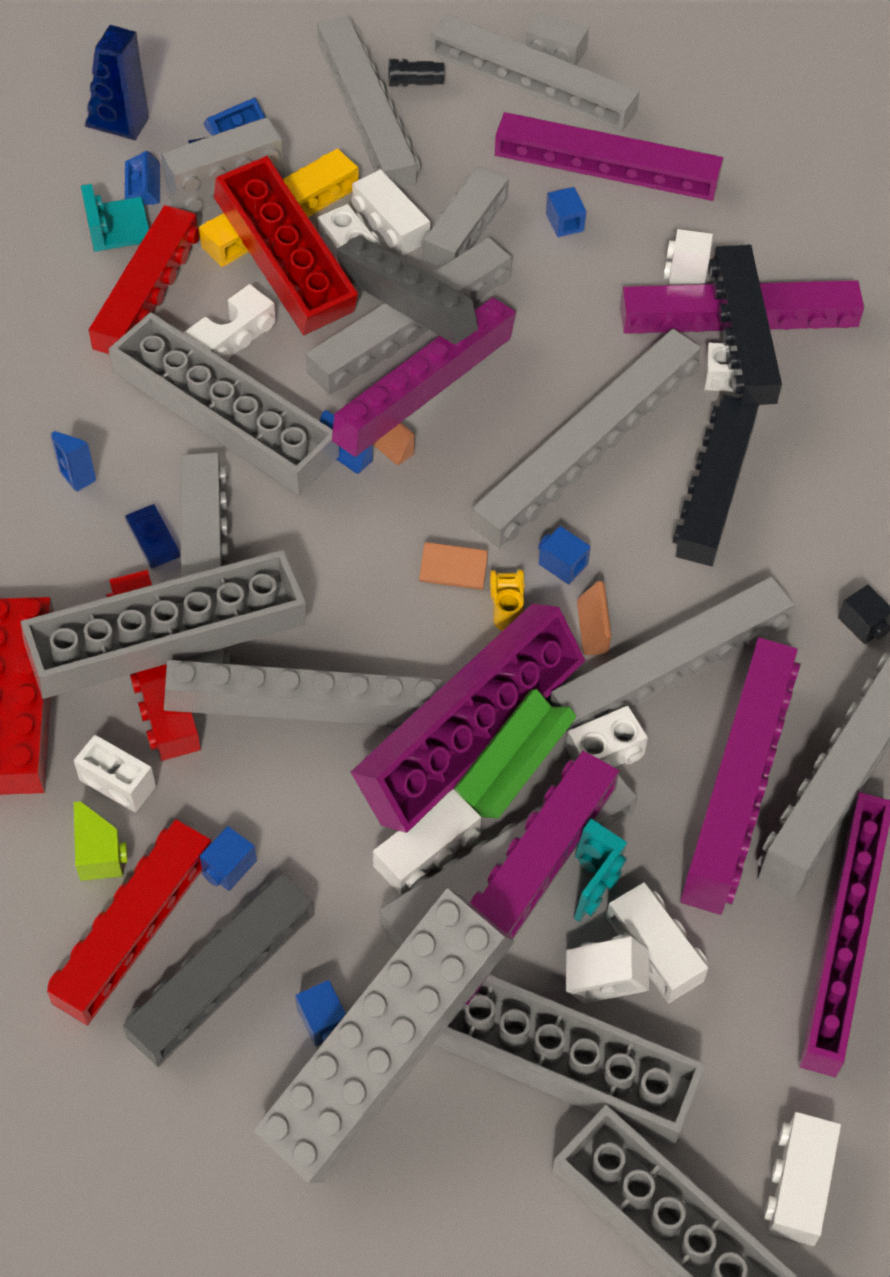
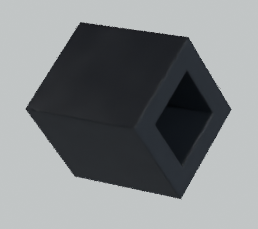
M867 584L843 601L838 619L865 645L874 638L877 640L881 639L890 631V605Z

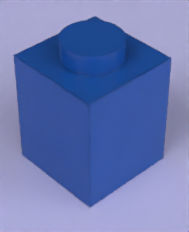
M575 187L547 193L546 215L557 238L583 232L585 229L586 209Z
M561 526L552 535H545L538 546L540 550L538 564L568 585L589 564L591 546Z
M229 826L199 856L203 877L210 884L216 887L220 884L228 891L257 862L255 845Z
M329 980L295 995L297 1010L314 1046H318L327 1039L346 1013Z

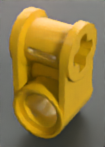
M518 569L516 573H497L496 570H490V598L492 599L493 622L501 631L523 613V569Z

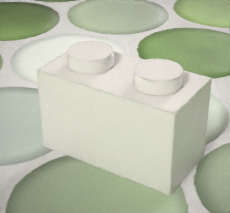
M677 229L676 240H669L667 258L672 259V262L666 261L663 278L669 279L668 285L705 284L713 234Z
M618 935L613 937L611 941L601 943L585 942L578 948L566 950V992L584 1004L649 991L648 949L632 936Z

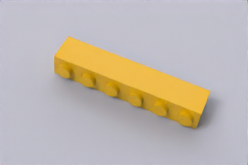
M337 148L307 166L298 169L283 180L307 217H310L353 192L352 183L359 180V168ZM224 213L199 227L201 248L221 267L249 252Z

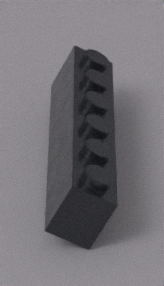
M752 245L716 246L714 259H709L708 268L709 276L715 279L713 296L715 300H719L718 320L719 323H724L722 333L723 344L729 347L727 364L729 370L734 372L732 378L733 393L738 394L740 406L777 404L782 381Z
M723 394L720 406L714 405L709 422L713 423L714 426L713 429H706L702 446L707 447L706 453L699 452L695 470L700 472L698 477L692 475L687 493L692 495L691 501L685 500L680 518L685 519L683 526H676L672 543L678 544L675 557L713 567L759 405L740 406L738 397Z

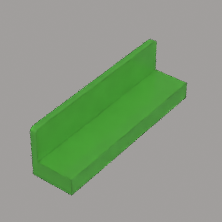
M532 689L455 786L456 792L481 817L500 818L577 716L570 707H551L537 689Z

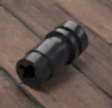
M389 58V87H398L399 84H402V87H407L408 84L444 85V62H408V59L399 61V59Z

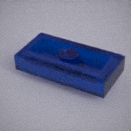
M155 504L125 515L126 523L150 569L180 558V551Z

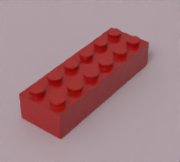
M268 156L216 177L214 199L303 336L354 313L358 298L357 291Z
M50 597L0 598V795L45 793L51 697L42 698L24 645L20 621L54 612Z

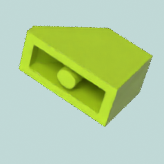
M81 801L73 802L75 867L80 881L123 877L122 863H128L129 861L127 842H121L118 830Z

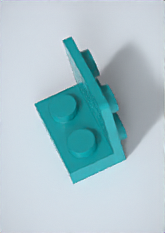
M92 184L80 185L94 252L141 244L149 230L141 197L102 203L101 196L94 195Z
M590 819L583 829L575 858L579 860V863L586 870L596 873L581 894L574 919L579 923L586 914L591 917L603 900L601 897L606 888L611 890L622 874L620 870L627 860V857L623 855L627 842L593 819Z

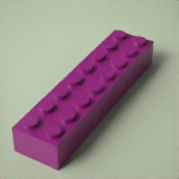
M532 603L350 772L381 826L408 833L457 785L532 689H537L546 699L551 695V691L557 689L586 661L560 607Z
M758 637L680 903L718 915H722L725 903L733 904L742 876L743 865L751 844L752 833L759 815L761 801L768 783L770 769L776 755L785 716L792 698L794 684L799 673L801 663L795 662L798 648Z

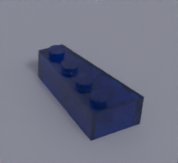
M109 25L95 46L92 67L93 80L90 83L89 90L91 97L87 105L88 117L85 121V127L136 141L149 120L137 32Z

